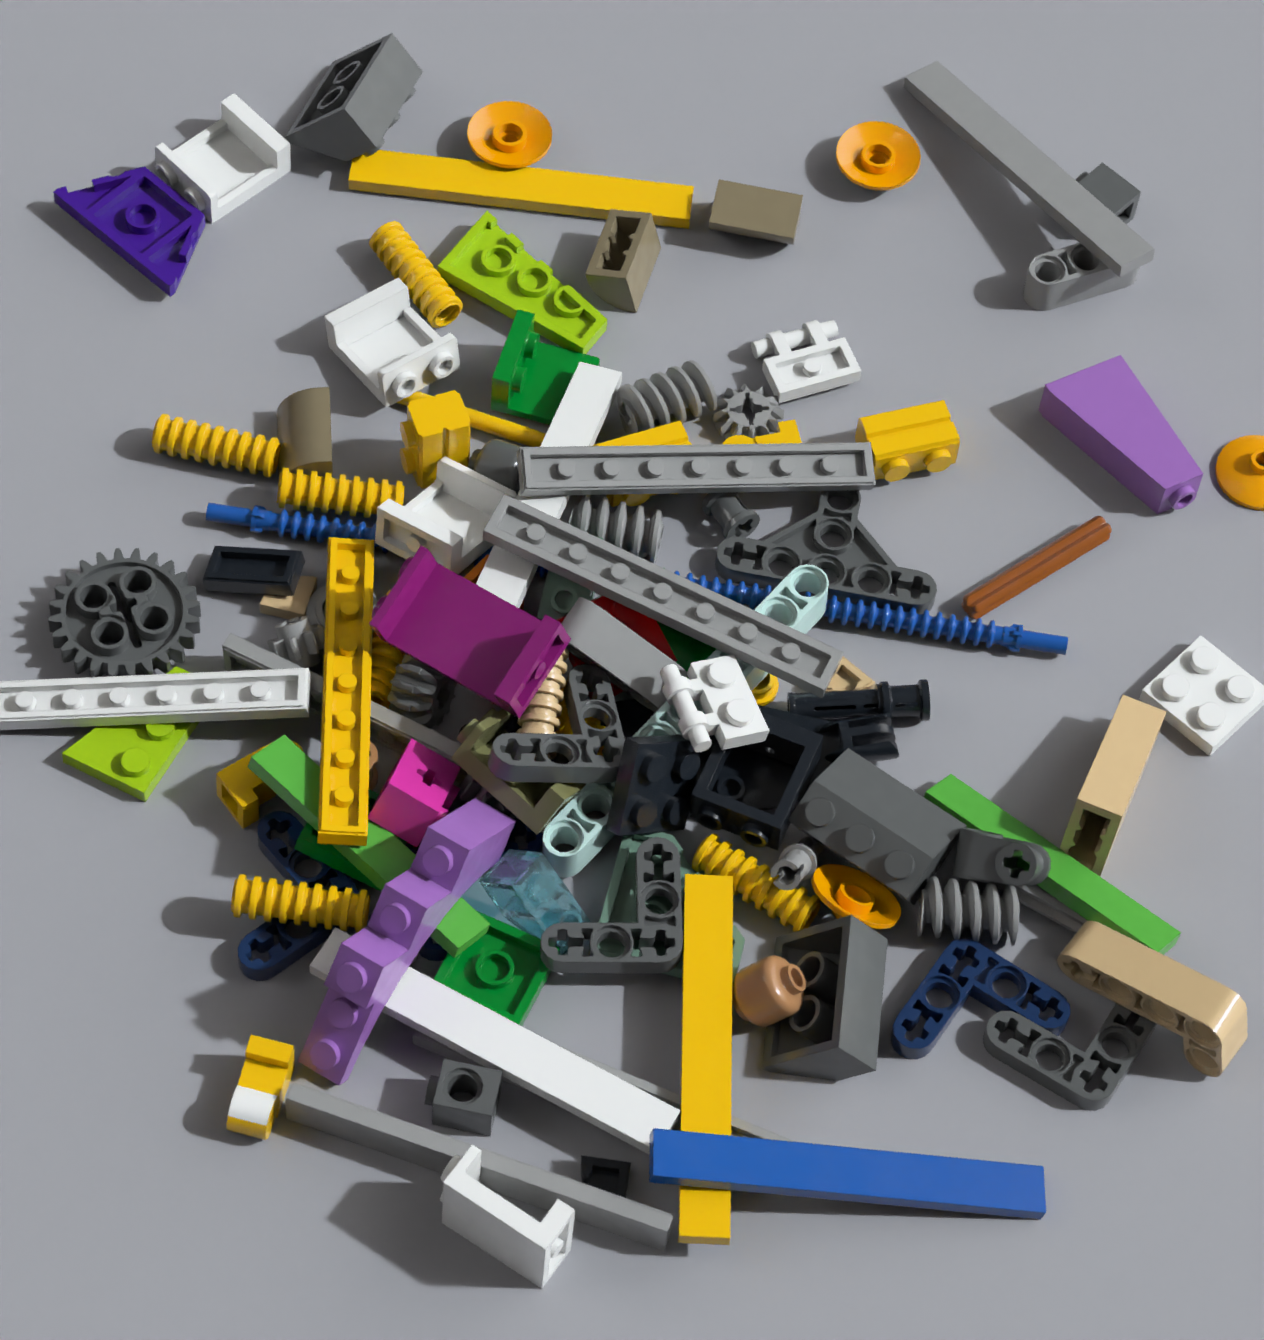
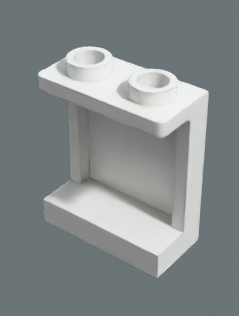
M235 93L221 101L222 119L173 151L164 143H160L155 147L156 165L154 169L157 177L170 187H173L182 197L205 214V218L212 224L291 171L290 143Z
M399 278L324 316L329 348L385 407L411 396L418 390L460 369L456 337L452 333L440 337L410 306L408 287Z
M444 456L437 462V474L434 483L409 503L402 506L388 498L377 507L375 543L405 559L411 556L414 557L419 547L423 546L429 549L438 564L459 574L494 545L482 539L483 530L503 495L506 494L516 499L517 494L515 491Z
M472 1145L463 1157L458 1154L455 1155L441 1175L440 1180L443 1182V1192L440 1197L442 1202V1223L542 1289L571 1250L575 1209L558 1199L541 1222L537 1221L480 1183L481 1150Z

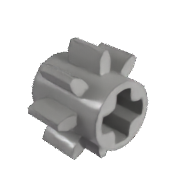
M300 616L274 626L277 638L267 641L270 652L303 668L312 667L322 661L319 650L324 648L323 625L318 626V623L310 625L308 616Z

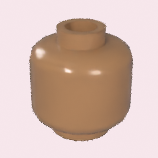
M772 955L758 960L739 970L734 978L732 988V1004L734 1009L747 1022L760 1027L773 1025L799 1012L803 1004L802 1000L806 988L805 977L798 966L790 964L780 956Z

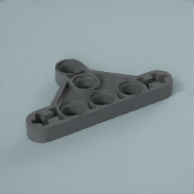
M859 490L822 491L817 512L764 541L735 536L726 538L719 544L716 552L715 569L720 577L726 581L731 579L732 583L737 584L744 581L747 586H753L754 583H757L758 588L763 589L770 585L772 590H774L787 576L774 574L770 571L768 565L774 561H785L792 566L793 570L798 566L807 564L833 571L837 575L838 580L829 584L827 600H831L832 596L836 595L839 602H844L845 598L849 597L852 604H857L858 600L862 599L865 606H870L875 601L878 608H883L888 603L891 610H897V607L901 605L904 612H910L911 608H915L917 614H923L924 610L931 611L937 593V585L930 575L919 570L896 566L857 519L861 503ZM833 496H843L850 500L852 506L846 510H837L831 507L827 500ZM835 532L844 538L845 543L838 547H830L824 544L820 537L825 533ZM733 555L742 556L739 565L731 563ZM756 558H761L760 570L754 569ZM866 577L874 578L882 584L883 588L878 592L869 593L862 590L858 582ZM892 583L897 584L895 596L889 595ZM911 588L920 590L919 599L910 597ZM807 591L799 592V594L804 596Z

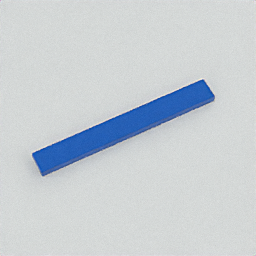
M653 1128L649 1135L650 1183L1042 1219L1046 1214L1044 1166Z

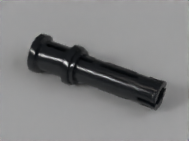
M920 679L917 684L894 686H890L887 681L875 684V689L825 691L822 698L810 692H787V712L819 719L854 718L889 712L890 718L919 717L921 721H929V685L927 679Z

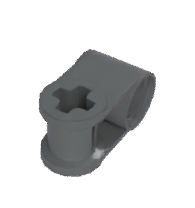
M960 828L953 876L988 883L997 882L1011 886L1037 885L1047 878L1051 869V859L1048 852L1042 846L1036 843L1006 838L1001 834ZM1018 858H1023V860L1030 862L1028 871L1017 867Z

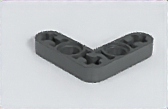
M581 664L573 667L569 672L563 689L573 734H502L496 737L488 757L490 771L496 777L510 782L606 784L616 781L625 739L607 674L594 665ZM588 691L593 692L591 700H587ZM589 717L597 718L606 725V728H593L584 719ZM604 746L602 750L603 756L597 755L599 748ZM551 752L560 753L570 763L557 764L552 762L546 754Z
M654 837L642 842L637 850L635 863L636 923L562 922L553 924L546 928L541 937L540 957L543 964L548 969L559 973L660 974L674 969L680 962L683 946L680 855L675 844L666 838ZM652 855H660L664 863L662 880L653 881L654 864L651 861ZM652 896H664L672 903V908L667 913L655 914L648 910L645 902ZM612 938L620 941L624 945L625 951L618 957L610 958L602 955L597 946L604 939ZM583 940H590L589 956H583ZM633 940H639V956H632ZM557 941H566V945L569 948L567 955L558 954L556 948ZM655 941L664 942V947L667 949L666 955H656V950L653 948Z
M1116 1003L1086 1052L1018 1013L1000 1011L989 1019L983 1035V1045L987 1052L995 1059L1070 1103L1087 1111H1097L1109 1103L1153 1033L1157 1023L1140 1016L1133 1030L1125 1026L1131 1010ZM1007 1028L1015 1032L1013 1039L1010 1038L1006 1043L998 1039L999 1033L1005 1032ZM1029 1039L1033 1041V1043L1031 1044L1027 1057H1025L1021 1054L1023 1047H1026L1027 1041ZM1108 1039H1118L1126 1045L1128 1055L1123 1058H1112L1104 1052L1102 1043ZM1042 1051H1052L1060 1057L1062 1066L1054 1071L1043 1069L1038 1065L1036 1055ZM1097 1067H1099L1105 1073L1102 1076L1098 1089L1096 1088L1092 1093L1084 1090L1085 1083L1092 1079Z

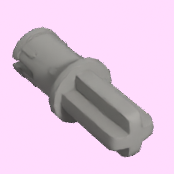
M804 837L797 844H791L786 847L781 853L779 861L771 868V878L779 874V877L773 882L774 885L781 890H792L801 881L812 877L819 862L818 856L824 851L823 845L820 842L814 844L810 837Z

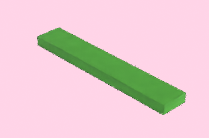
M284 734L253 755L248 768L318 832L320 767ZM369 819L366 846L331 844L381 891L386 883L410 869L416 856L391 832ZM460 897L430 936L455 958L484 936L488 931L490 923Z
M948 775L925 792V799L967 826L966 828L1001 834L1006 838L1036 843L1042 846L1048 852L1051 859V869L1047 878L1037 884V886L1087 921L1101 923L1163 955L1176 945L1181 934L1180 931L954 775ZM1018 858L1017 867L1028 871L1030 862L1023 860V858Z

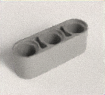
M1081 243L1040 254L1031 260L1023 289V299L1028 306L1035 310H1052L1126 288L1136 281L1140 267L1119 277Z
M583 597L578 598L562 622L563 627L571 638L566 647L571 654L585 664L594 665L602 669L607 674L611 683L653 712H656L666 702L662 692L664 682L660 676V670L667 665L675 664L681 676L688 677L687 671L601 607Z

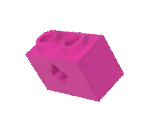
M411 738L390 772L368 815V819L413 846L418 847L428 826L448 815V809L460 790L453 783L461 767Z

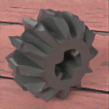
M405 654L402 664L396 666L394 679L390 681L392 686L387 696L390 702L389 709L432 729L443 722L444 714L450 712V704L452 699L456 697L454 690L458 683Z

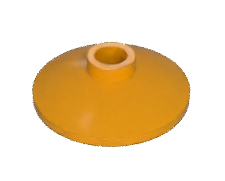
M500 101L484 106L472 116L467 128V140L472 151L484 162L501 168H522L536 163L546 155L552 143V128L548 119L536 108L516 101Z
M869 121L851 127L841 136L837 144L836 161L841 172L853 183L863 188L884 191L899 188L914 178L920 166L921 153L915 139L904 129L887 122Z
M1248 435L1236 438L1225 445L1218 455L1215 465L1217 482L1222 491L1235 503L1248 509L1264 511V466L1259 465H1264V436Z
M826 864L818 867L812 876L813 890L819 899L832 910L833 915L837 919L853 915L870 928L887 929L896 925L901 916L900 904L891 891L862 871L839 864Z

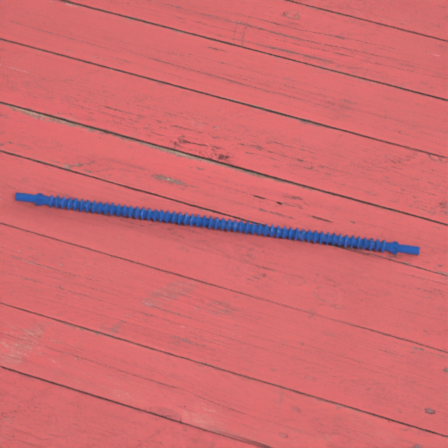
M209 502L207 506V521L250 527V532L254 533L277 531L279 537H283L285 533H290L292 539H296L298 535H303L305 541H309L311 537H316L318 543H322L328 537L374 540V551L376 547H381L385 554L389 551L375 543L376 523L372 528H367L364 521L359 526H354L351 519L347 520L346 524H342L338 517L334 518L333 522H329L325 515H322L320 520H316L312 513H309L307 518H303L299 511H296L294 516H290L286 509H283L280 514L268 511L264 506L257 505L253 509ZM493 546L474 561V567L487 554L490 555ZM538 566L536 572H539L540 578H544L548 570ZM679 571L674 572L675 574L680 576ZM688 573L684 577L737 603L749 605V608L755 610V607L772 592L770 585H767L762 590L758 588L757 583H754L752 587H746L744 581H741L739 585H733L731 579H727L726 583H720L718 577H714L713 581H707L705 575H701L700 579H694L692 573ZM806 592L804 596L811 597V592ZM833 595L831 600H827L826 611L822 616L827 617L829 623H833L834 619H840L843 626L847 624V621H853L856 628L861 623H866L869 630L873 629L874 625H879L882 632L886 631L887 627H892L895 634H898L900 629H905L908 636H911L913 631L920 632L921 638L930 633L933 634L934 640H938L939 636L943 635L946 636L948 642H951L953 637L959 638L961 644H964L966 640H972L974 646H977L979 642H985L987 648H991L992 644H998L1007 647L1013 652H1019L1020 648L1065 655L1068 644V637L1023 630V625L1013 624L1010 627L995 626L994 620L985 625L982 624L981 618H977L976 622H969L968 616H964L963 620H956L955 614H951L949 618H943L942 612H938L936 616H930L929 610H924L923 614H917L915 608H911L910 612H904L901 605L897 607V610H891L888 603L883 608H878L875 601L870 606H865L862 599L858 600L857 604H852L849 597H846L844 602H839L836 595Z

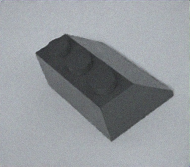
M392 33L333 61L285 138L290 144L343 161H349L362 154L365 157L371 156L383 146L385 142L383 136L400 118L399 110L403 103L414 95L416 91L414 85L423 71Z
M849 748L814 780L788 819L797 829L820 842L823 846L912 905L916 904L920 898L921 890L925 888L929 878L934 877L958 841L960 828L967 827L964 823Z
M853 915L776 937L774 955L780 956L790 964H795L800 968L806 980V988L802 1000L803 1004L799 1012L773 1025L766 1026L762 1064L764 1070L772 1073L833 1081L876 1071L887 938Z

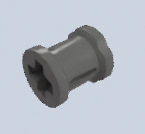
M738 492L708 493L702 502V510L706 515L713 516L723 528V537L725 539L732 536L746 538L756 529L760 517L756 511L747 509L737 496Z

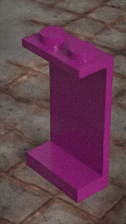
M423 546L419 547L414 557L407 558L402 564L398 573V581L388 596H383L376 603L372 612V620L369 623L382 641L518 718L522 716L571 640L559 621L546 614L542 620L537 619L438 564L429 549Z

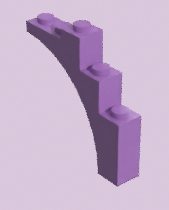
M474 798L428 826L411 868L384 885L368 926L341 943L324 983L328 987V991L298 1062L339 1086L348 1080L369 1034L404 973L424 943L459 898L482 874L499 862L516 820L483 801Z

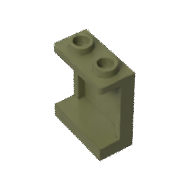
M491 708L479 721L474 718L460 732L456 740L461 745L451 759L537 835L547 827L587 783L510 782L496 777L488 767V757L496 737L508 733L506 726L514 715L504 709L497 711Z

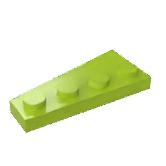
M488 211L480 217L438 265V272L446 282L514 320L518 309L534 313V332L540 333L541 336L564 349L587 354L607 330V318L570 285L564 286L553 276V270L543 260L537 262L524 250V243L513 233L509 235L497 225V219Z

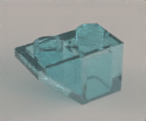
M509 849L479 880V883L507 920L520 930L540 939L546 928L556 923H591L543 853ZM557 941L556 946L560 947V955H565L569 949L566 941Z

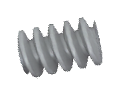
M693 360L684 362L681 368L678 366L670 367L665 374L662 372L654 373L649 380L646 378L638 379L633 386L630 384L622 385L617 391L619 417L627 435L637 433V426L640 425L643 430L655 428L653 421L655 419L660 426L671 423L669 415L671 413L677 421L686 422L685 408L687 407L694 417L702 416L701 402L703 401L710 411H715L717 408V395L714 386L705 370Z
M584 495L580 503L573 506L568 524L596 537L603 538L604 541L628 552L631 549L632 554L645 559L647 554H650V561L656 564L664 529L661 510H656L651 519L647 521L645 520L643 506L639 505L632 517L627 516L626 502L621 501L613 513L609 511V502L606 497H603L597 508H592L590 495Z
M932 876L920 893L916 934L921 937L926 924H931L934 937L940 939L945 927L951 926L954 940H959L964 929L970 928L973 941L979 942L983 931L989 930L992 944L997 945L1003 932H1008L1011 946H1014L1018 933L1020 910L1016 888L1007 885L1001 897H999L995 883H987L980 895L977 883L970 880L967 882L963 892L960 893L957 880L951 878L948 880L944 890L941 891L938 878Z

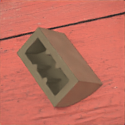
M719 179L710 215L709 229L794 245L803 195Z
M611 209L585 273L587 282L594 293L608 304L621 310L637 313L661 250L652 213Z
M330 387L309 388L298 391L285 398L278 406L277 438L281 444L278 459V482L279 473L282 472L283 467L289 468V473H296L297 469H302L303 474L310 475L311 471H317V476L325 477V473L329 472L332 473L333 477Z

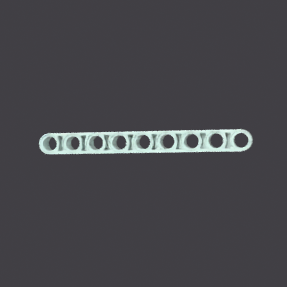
M806 564L796 567L755 608V611L806 634L822 618L826 611L829 586L827 574L815 565ZM807 591L815 594V596L805 597L800 595L799 592ZM716 649L707 659L728 656L729 654ZM736 658L752 691L768 673ZM666 701L632 737L681 734L678 727L680 719L674 705H670ZM693 701L697 711L705 714L700 701ZM616 781L606 784L587 783L547 825L543 832V862L545 868L551 874L564 878L576 875L614 837L615 834L605 828ZM591 811H600L606 814V816L601 819H591L586 814ZM566 843L574 846L575 849L569 852H559L554 847L558 844Z

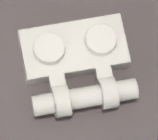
M817 320L802 324L801 329L783 333L781 330L766 333V338L751 342V350L755 358L771 356L770 358L763 359L762 371L774 396L778 397V404L860 381L861 369L846 338L828 341L829 338L838 336V327L834 320L819 323ZM807 345V347L795 351L791 350L793 348Z
M734 654L692 662L687 672L689 680L687 677L681 676L675 664L667 665L660 670V676L664 682L662 692L668 704L674 705L680 718L678 727L684 739L690 740L695 752H703L711 747L712 741L709 737L711 735L716 736L722 750L766 740L769 728ZM693 701H700L705 714L697 711Z

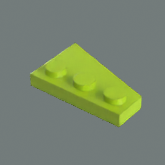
M175 666L166 674L190 672ZM199 722L97 726L62 752L63 763L146 802Z

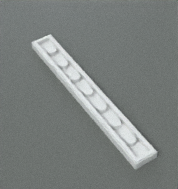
M579 362L540 447L593 446L617 391L621 386L622 372ZM519 490L516 500L560 520L571 495L521 496ZM494 545L476 585L520 608L539 565Z
M309 668L0 681V730L309 717L311 674Z
M335 927L310 964V973L325 981L341 943L351 937V935ZM408 967L382 1010L383 1013L484 1067L501 1070L503 1077L649 1154V1135L653 1128L672 1130L680 1117L679 1109L411 967Z

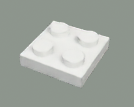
M1199 636L1142 689L1139 699L1146 704L1167 711L1164 720L1207 755L1211 756L1264 705V685L1204 637Z

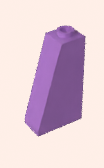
M1121 355L1045 384L1039 406L1041 415L1156 514L1172 508L1175 510L1182 509L1194 501L1203 472Z

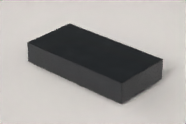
M214 546L202 581L206 591L294 596L305 559L302 551Z

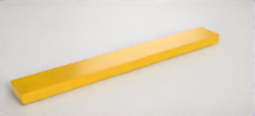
M378 150L368 157L362 154L353 158L348 179L349 190L607 219L611 209L652 213L655 225L689 229L694 186L533 167L501 168L481 161Z
M328 537L317 844L366 846L372 668V627L369 623L372 620L374 540Z
M685 874L680 1131L731 1136L733 876ZM679 1185L678 1243L729 1245L731 1190Z

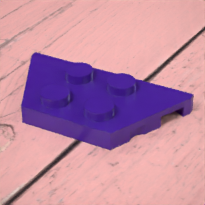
M145 166L124 171L118 176H104L92 179V187L68 193L66 186L53 191L55 204L169 297L176 293L206 226L205 214Z

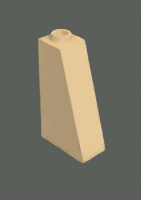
M1122 695L1085 779L1059 848L1098 876H1101L1167 712L1126 695Z

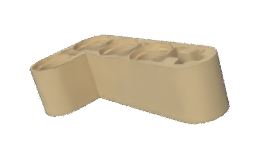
M1095 921L1084 922L1057 958L1058 966L1071 980L1182 1036L1185 1058L1202 1074L1210 1077L1221 1076L1247 1039V1006L1242 997L1234 990Z

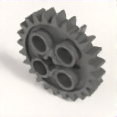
M116 548L114 558L108 561L101 552L96 553V565L91 566L88 562L80 560L81 574L78 575L74 572L66 571L65 579L67 586L56 585L54 587L56 600L49 601L50 617H48L54 648H60L61 658L64 663L74 660L76 674H80L90 668L91 677H101L103 674L109 676L152 675L153 670L157 668L166 674L171 670L170 659L184 663V648H195L194 634H198L201 631L199 618L201 617L200 601H197L196 587L188 586L186 572L175 574V566L172 560L160 567L158 553L156 552L151 554L146 561L141 560L139 548L134 549L130 558H124L120 548ZM110 586H114L118 590L125 616L129 622L133 623L134 636L141 646L140 648H135L130 640L124 616L120 611L117 612L116 598L109 588ZM134 590H146L142 593H132ZM94 604L102 605V606L97 607V608H89V607H88V606L94 605ZM151 626H162V628L157 630L147 629ZM107 641H118V643L113 645L103 644Z

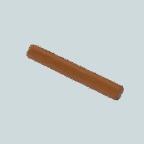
M1102 516L1093 517L964 595L961 604L963 610L967 612L971 619L984 616L1109 540L1110 533L1112 532L1110 524L1106 523Z

